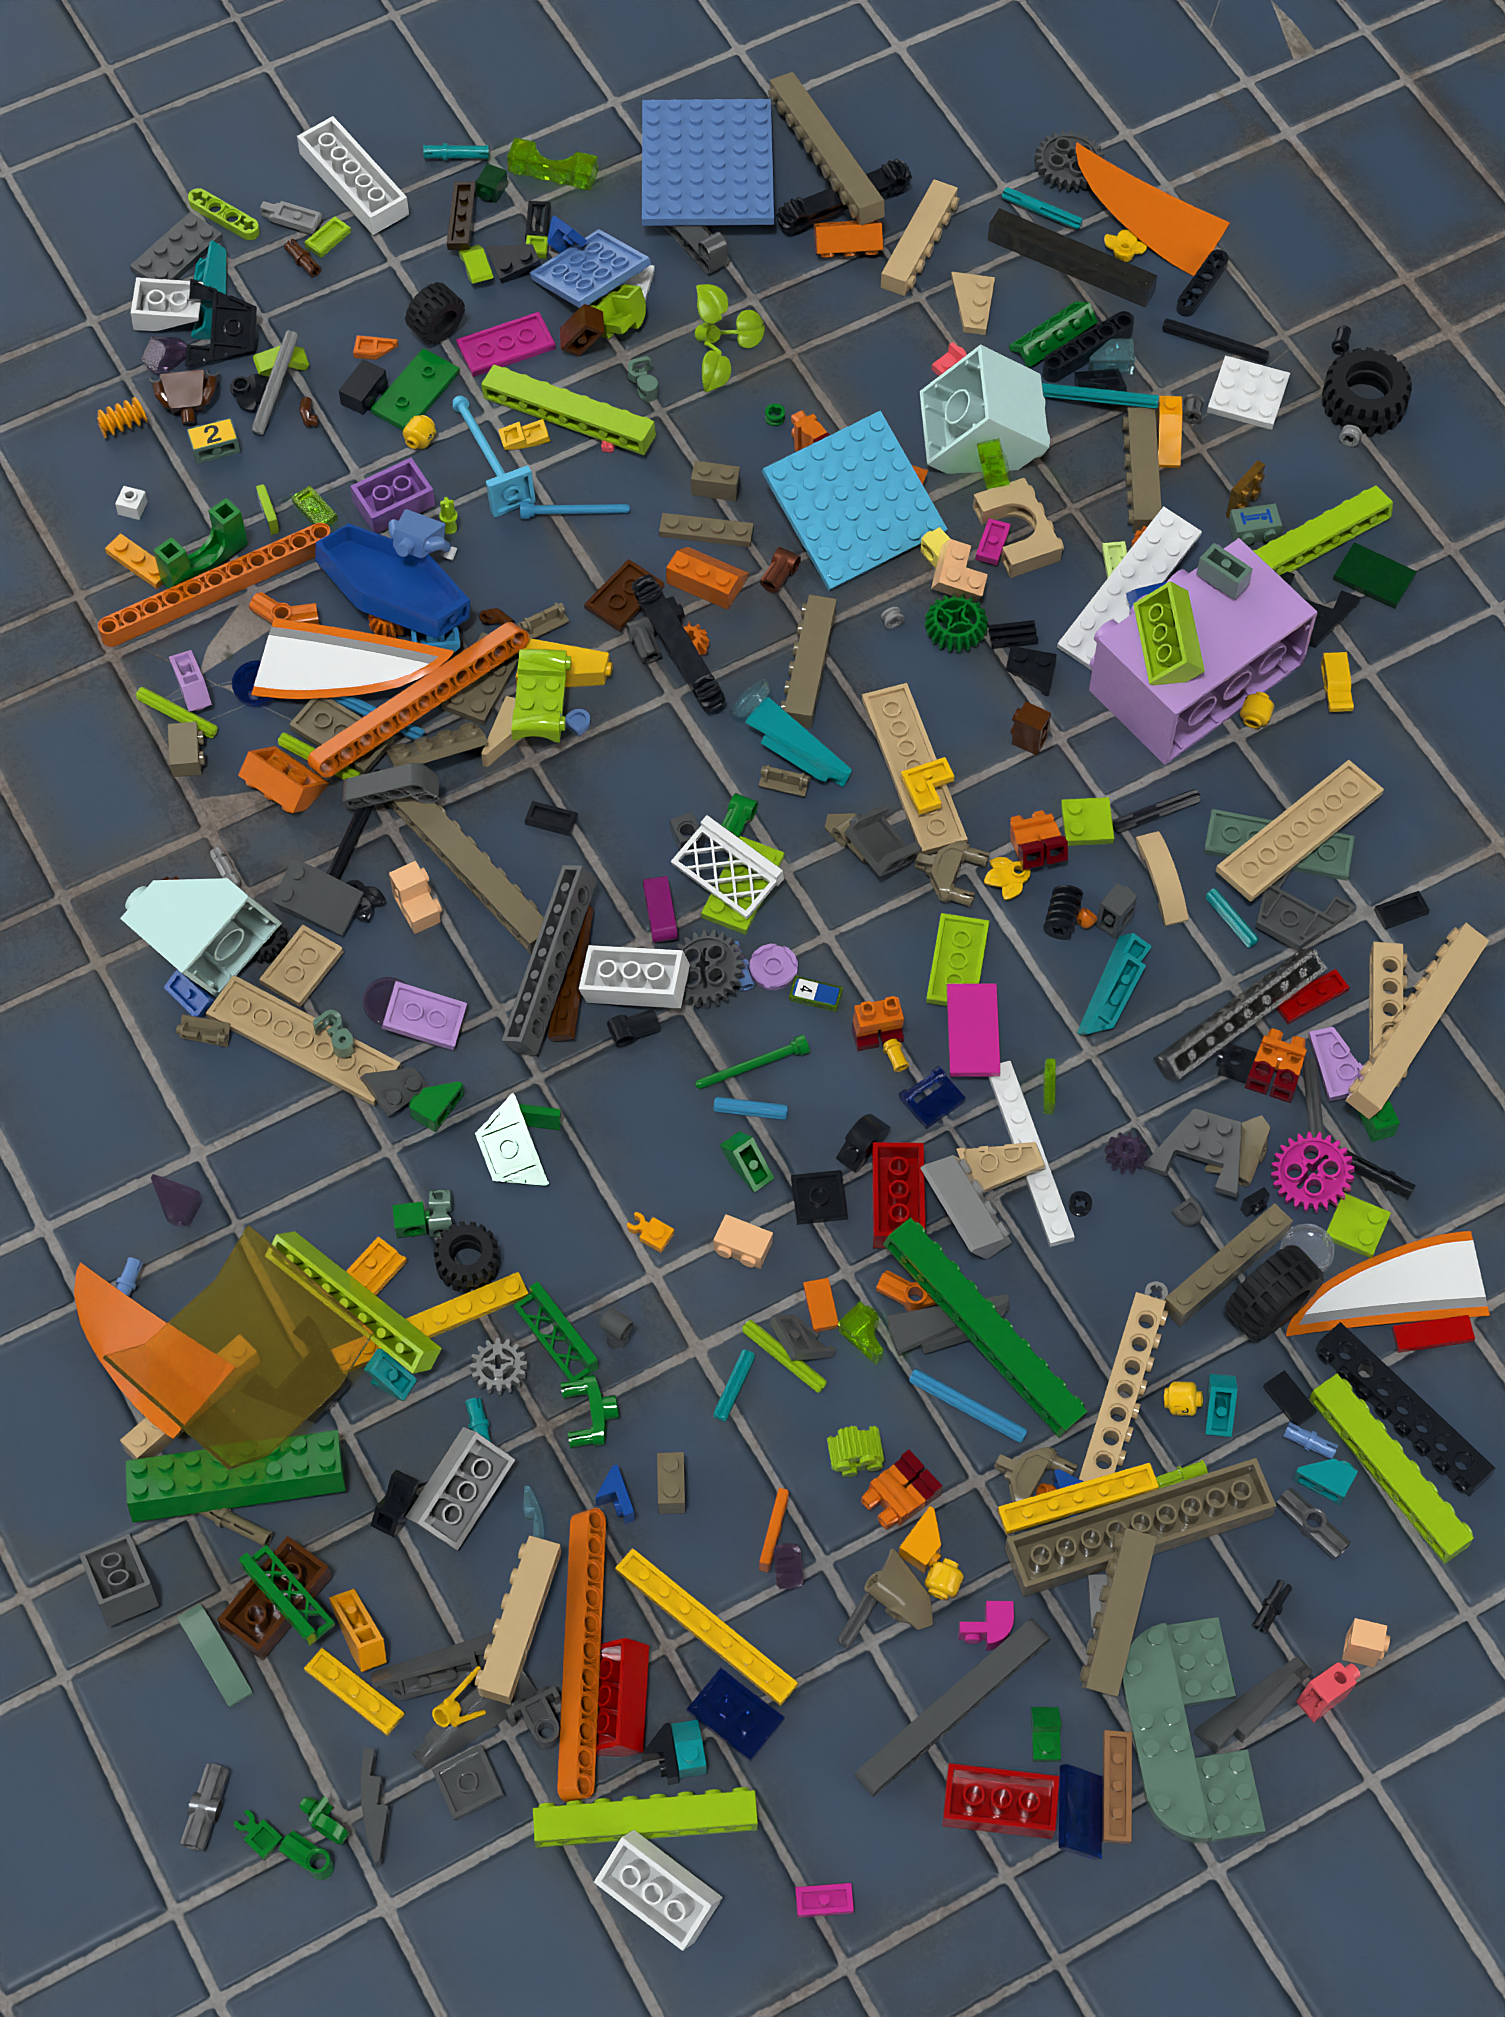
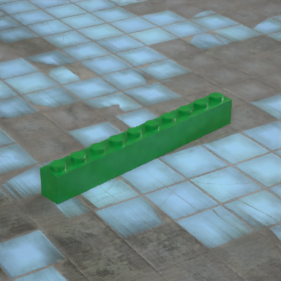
M910 1217L887 1237L883 1245L1058 1438L1086 1414L1087 1410L1082 1400L1069 1392L1065 1382L1049 1370L1047 1362L1031 1350L1029 1342L1017 1335L1013 1330L1012 1324L996 1312L994 1304L978 1292L976 1284L969 1279L967 1280L961 1273L959 1266L944 1255L941 1246L926 1235L925 1229L920 1223L914 1222Z

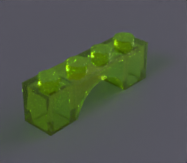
M514 138L507 155L508 171L515 174L591 190L598 173V156L576 152L564 160H550L538 152L535 142Z

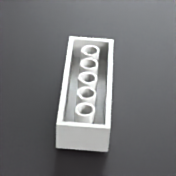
M333 116L297 136L300 155L372 235L409 215L405 194Z

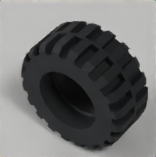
M1367 347L1366 350L1357 348L1353 349L1351 353L1347 351L1332 362L1324 382L1322 405L1327 416H1332L1331 421L1333 423L1341 425L1342 429L1345 425H1354L1362 433H1366V436L1374 435L1375 432L1381 434L1386 432L1387 428L1390 430L1397 426V423L1403 419L1411 395L1412 382L1410 381L1411 376L1409 372L1405 371L1406 367L1401 361L1397 362L1395 356L1392 354L1389 356L1385 354L1386 351L1380 349L1375 351L1373 348ZM1359 384L1370 385L1381 391L1384 396L1376 399L1363 398L1353 393L1349 387Z
M1288 1245L1266 1259L1263 1264H1260L1236 1288V1291L1232 1293L1229 1297L1230 1299L1226 1302V1314L1249 1339L1260 1341L1288 1322L1315 1295L1324 1281L1323 1271L1299 1246Z

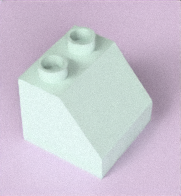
M979 345L920 390L927 465L946 474L1019 470L1034 458L1041 457L1050 448L1041 375L983 345Z
M228 878L153 880L148 887L141 886L131 893L125 904L127 911L120 918L181 973L215 997H218L233 975L237 976L254 954L282 924L268 910Z

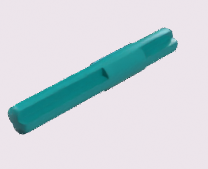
M1009 187L1003 190L1002 199L1075 230H1078L1082 225L1083 219Z

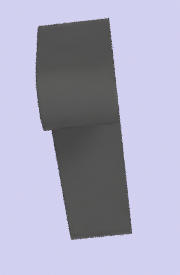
M700 225L663 226L706 274H710L727 264L728 247L721 233L717 232L709 236Z
M409 763L347 778L343 782L342 805L346 808L358 809L412 796L421 803L432 804L438 801L439 776L423 764Z

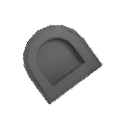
M1191 1196L1174 1208L1171 1214L1181 1225L1195 1227L1201 1222L1203 1211L1201 1206Z

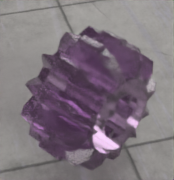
M1131 1131L1128 1132L1127 1136L1119 1132L1117 1138L1111 1137L1109 1139V1145L1105 1147V1153L1107 1154L1105 1160L1106 1163H1112V1171L1120 1168L1122 1175L1126 1170H1129L1133 1175L1136 1168L1140 1170L1143 1168V1161L1147 1160L1148 1154L1145 1152L1147 1150L1146 1143H1140V1135L1133 1138Z
M791 1543L776 1545L774 1548L776 1585L779 1589L786 1588V1590L801 1587L803 1584V1570L799 1545Z

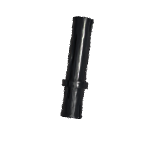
M1348 1150L1346 1156H1352V1163L1349 1165L1354 1166L1355 1172L1377 1182L1385 1190L1390 1189L1407 1199L1410 1198L1415 1189V1184L1397 1176L1396 1172L1384 1170Z

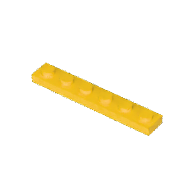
M1146 1463L999 1506L997 1511L1007 1535L1157 1490L1159 1486L1151 1464Z

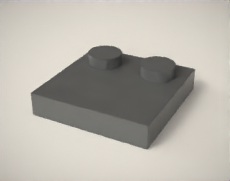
M481 1744L432 1769L455 1821L505 1796L486 1751Z

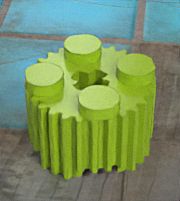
M857 1426L845 1427L838 1430L836 1437L830 1436L827 1438L832 1469L842 1472V1477H854L858 1474L857 1471L867 1469V1471L873 1472L883 1468L884 1455L878 1427L869 1426V1430L866 1431L858 1430Z

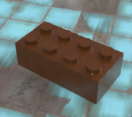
M289 1536L273 1552L313 1599L332 1578L329 1566ZM270 1558L261 1566L263 1571H271L272 1560ZM275 1576L274 1584L279 1590H288L289 1580L287 1577ZM250 1579L217 1619L220 1628L262 1661L292 1626L252 1579ZM293 1585L292 1591H298ZM292 1596L291 1604L297 1610H305L306 1599L303 1596Z

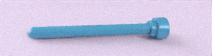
M520 501V519H530V517L539 514H618L630 512L628 504L534 505V503H529V501Z

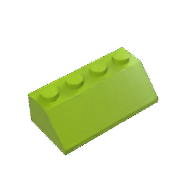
M1170 581L1133 603L1150 685L1185 683L1205 672L1188 590Z

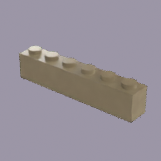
M1128 408L1127 416L1122 418V430H1126V435L1123 437V449H1127L1128 453L1124 456V467H1128L1129 470L1125 475V485L1130 487V491H1127L1126 502L1127 505H1131V510H1128V524H1132V533H1136L1137 530L1141 531L1143 526L1148 527L1162 509L1155 408Z
M809 595L808 602L802 605L801 617H804L803 623H798L797 636H800L799 642H794L793 656L796 657L795 661H790L788 675H791V680H786L784 689L787 699L781 702V708L805 728H812L837 599Z
M1274 1203L1165 1297L1164 1310L1168 1311V1316L1181 1327L1289 1233L1293 1220Z
M1129 1528L1120 1529V1533L1116 1532L1112 1545L1116 1549L1114 1558L1109 1559L1106 1568V1574L1109 1575L1107 1586H1102L1099 1601H1102L1101 1610L1096 1612L1093 1620V1628H1096L1094 1638L1089 1639L1086 1648V1654L1089 1655L1087 1666L1083 1665L1080 1672L1079 1681H1082L1081 1688L1118 1697L1157 1536Z

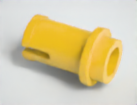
M891 1039L883 1044V1052L888 1055L895 1072H901L909 1067V1063L901 1050V1042H898L897 1039Z

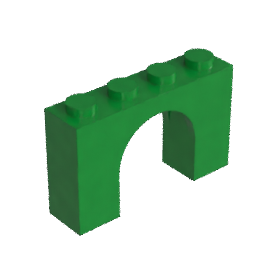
M225 498L208 510L212 525L211 533L206 542L194 553L187 555L186 550L172 537L153 550L161 582L168 589L216 568L248 545L242 513L230 500Z

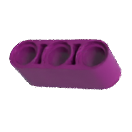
M667 876L643 879L653 943L677 940V927Z

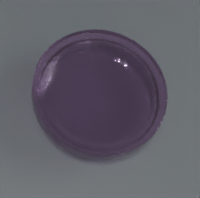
M384 977L373 981L366 988L363 995V1008L366 1015L373 1022L383 1025L395 982L406 984L404 981L393 977Z

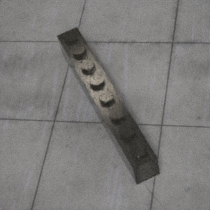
M999 208L989 223L988 241L1144 308L1155 293L1158 275Z

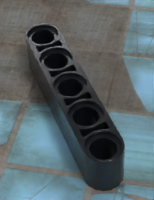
M1127 311L1118 312L1047 354L1044 358L1042 371L1044 380L1050 383L1058 382L1129 340L1133 332L1134 316Z

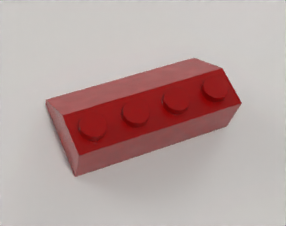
M626 1637L601 1644L596 1756L626 1757L643 1753L649 1645Z

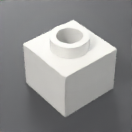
M123 486L115 505L118 515L140 520L148 501L145 491Z

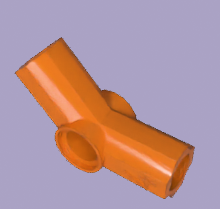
M260 592L252 597L249 604L251 611L270 623L273 622L274 618L319 624L316 603L289 606L286 603H278L263 592Z
M888 1270L882 1274L876 1286L877 1292L902 1304L908 1312L937 1305L918 1282L911 1283ZM911 1295H918L921 1297V1300L913 1301L909 1297Z

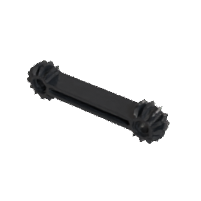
M897 158L893 161L888 160L886 164H882L880 169L866 174L881 196L885 194L888 196L892 194L897 195L899 191H904V187L910 184L909 181L912 179L907 164L903 160L899 161ZM829 188L804 199L800 196L795 200L791 198L789 202H784V206L778 209L779 213H777L776 217L782 230L793 235L796 232L800 233L801 230L807 229V226L811 223L849 208L847 205H843L839 193Z
M650 574L638 578L632 583L633 594L693 691L697 702L707 713L720 708L725 703L721 687L677 618L659 584Z

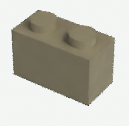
M695 461L691 477V495L729 501L737 500L740 486L739 466Z
M197 722L168 724L169 765L172 776L201 775V765H205L204 751H200V745H204L203 730H198Z
M684 1452L657 1453L658 1513L684 1514Z

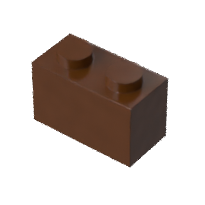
M586 304L581 306L560 327L561 350L580 357L604 333L603 311Z
M1025 701L1021 709H1016L1012 721L1015 722L1010 732L1013 735L1012 745L1037 756L1048 738L1051 712Z

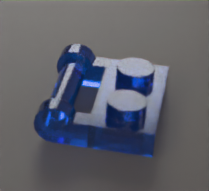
M940 1066L935 1067L930 1075L908 1090L904 1089L898 1094L903 1104L926 1130L965 1103L966 1097L951 1082ZM938 1081L941 1087L918 1103L915 1102L913 1098Z

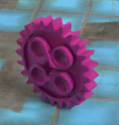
M1308 1132L1306 1139H1303L1298 1134L1297 1142L1289 1138V1147L1281 1145L1280 1149L1283 1154L1275 1153V1159L1278 1162L1272 1163V1169L1276 1170L1271 1173L1272 1179H1276L1273 1186L1274 1188H1281L1278 1191V1196L1283 1197L1287 1195L1285 1204L1294 1201L1295 1210L1300 1205H1303L1305 1213L1308 1212L1309 1207H1313L1315 1213H1318L1319 1206H1323L1325 1211H1328V1203L1330 1202L1337 1207L1338 1202L1336 1198L1345 1200L1346 1197L1343 1191L1350 1192L1351 1186L1348 1183L1354 1182V1176L1350 1173L1355 1172L1354 1166L1349 1165L1352 1163V1156H1346L1348 1153L1347 1148L1339 1150L1340 1141L1337 1140L1332 1144L1331 1135H1328L1324 1140L1322 1139L1321 1132L1317 1134L1316 1138H1312L1311 1132ZM1312 1151L1316 1152L1318 1156L1315 1159H1308L1305 1157V1154ZM1324 1156H1328V1159H1325V1160L1321 1163V1160L1323 1159V1157H1324ZM1328 1167H1334L1338 1170L1333 1175H1328L1324 1172ZM1317 1169V1175L1315 1173L1308 1175L1309 1170L1314 1172ZM1292 1170H1298L1301 1172V1175L1292 1178L1288 1173ZM1305 1181L1304 1186L1298 1189L1297 1187ZM1317 1185L1321 1190L1318 1193H1310L1308 1188Z

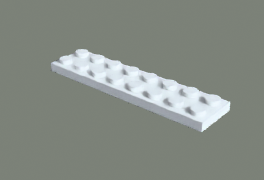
M1163 506L1058 642L1057 648L1092 671L1089 663L1096 651L1097 643L1094 641V635L1097 630L1111 619L1120 623L1130 616L1126 593L1137 588L1165 582L1201 536L1202 531Z

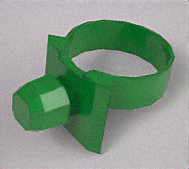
M323 1796L318 1802L311 1797H304L299 1807L308 1816L307 1820L311 1823V1827L334 1843L343 1845L349 1833L340 1824L328 1817L333 1809L328 1803L329 1799Z

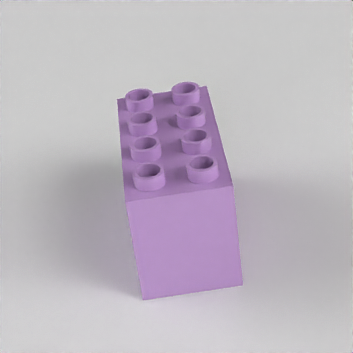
M1240 538L1225 547L1224 550L1253 568L1249 586L1235 600L1198 576V567L1190 573L1181 569L1167 581V583L1171 581L1189 592L1205 672L1185 683L1150 685L1134 606L1130 609V616L1120 623H1117L1114 619L1105 622L1094 635V641L1097 645L1095 655L1089 663V666L1092 668L1089 691L1164 765L1239 712L1247 695L1256 694V692L1265 693L1304 664L1317 611Z

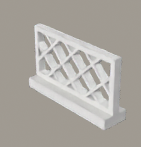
M707 815L701 821L699 829L671 860L673 866L745 919H748L776 885L779 886L784 880L783 870ZM703 834L710 839L711 847L697 849L696 842ZM726 851L729 853L730 861L716 863L715 852ZM712 852L713 863L699 865L698 854ZM695 854L696 865L684 866L680 863V860L685 855ZM744 864L748 867L749 875L734 876V865ZM731 866L732 877L717 879L716 868ZM714 868L715 879L703 880L700 877L699 870ZM763 878L769 883L762 890H753L752 879ZM750 880L751 891L736 893V881ZM732 882L734 893L722 894L719 891L718 884ZM751 896L752 904L745 911L738 905L737 898Z

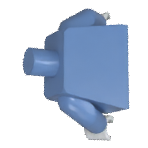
M408 509L404 510L399 521L396 519L390 520L388 524L389 534L393 539V547L398 555L405 557L410 554L418 558H424L429 553L440 550L441 556L450 560L454 559L457 548L452 547L444 539L445 523Z

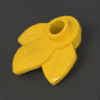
M1128 229L1120 231L1118 236L1110 234L1104 236L1105 245L1113 250L1115 258L1121 262H1128L1135 254H1142L1147 249V245L1137 241V237Z
M996 857L990 860V865L993 869L985 876L984 884L1002 887L1003 899L1010 900L1022 892L1023 884L1030 878V869L1023 870L1020 861L1013 862L1006 857ZM1019 870L1022 871V873L1017 874L1015 873V871Z

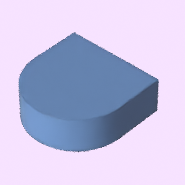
M574 709L565 716L566 727L578 737L585 733L591 725L590 715L584 709Z

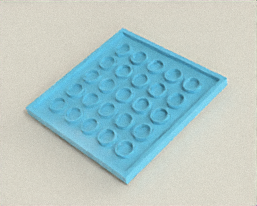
M881 410L763 468L761 471L828 591L921 545V538L927 532L934 531L939 527L944 532L948 530Z

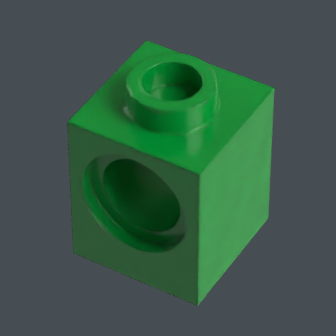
M423 1201L392 1205L397 1239L427 1235L430 1211L424 1210Z

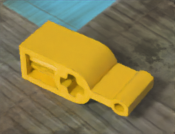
M1347 652L1323 653L1320 666L1329 712L1353 711L1351 675Z

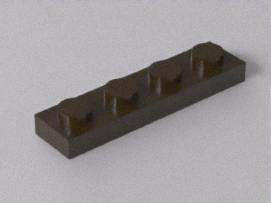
M476 181L454 182L446 243L448 250H470L476 199Z

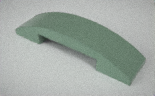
M198 1604L178 1616L179 1623L193 1644L228 1707L231 1708L253 1694L252 1690L202 1605Z

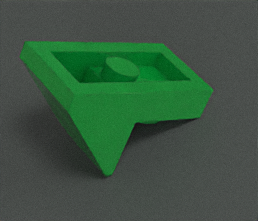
M1031 1707L1033 1762L1061 1761L1060 1731L1062 1725L1058 1707Z

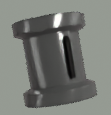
M1196 393L1187 394L1184 397L1185 410L1182 412V420L1195 424L1202 419L1200 410L1204 404V399Z

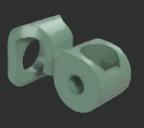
M649 356L636 358L628 363V379L637 383V393L640 399L646 402L654 401L658 396V381L654 376L647 373L652 369ZM646 363L645 366L641 368H636L638 364Z
M332 1009L327 1010L313 1020L315 1035L333 1024L327 1032L331 1037L333 1052L336 1056L347 1058L354 1053L353 1036L348 1029L343 1028L339 1012Z
M450 1189L430 1190L429 1209L430 1213L433 1212L428 1221L430 1237H441V1232L436 1231L446 1230L448 1232L449 1226L452 1225L451 1218L447 1214V1212L452 1211Z

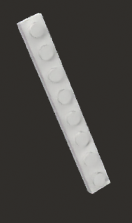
M1011 1061L1000 1063V1076H988L1011 1142L1012 1144L1036 1142L1046 1165L1045 1168L1028 1174L1024 1178L1049 1247L1074 1241V1233Z

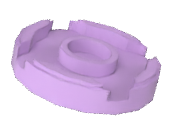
M770 943L758 948L751 956L749 972L752 980L761 988L774 991L784 989L793 983L797 976L798 961L795 954L788 947H781Z

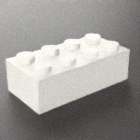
M589 945L579 990L586 1003L681 1008L690 964L683 950Z
M635 1830L620 1839L594 1881L600 1888L682 1951L695 1943L723 1898Z

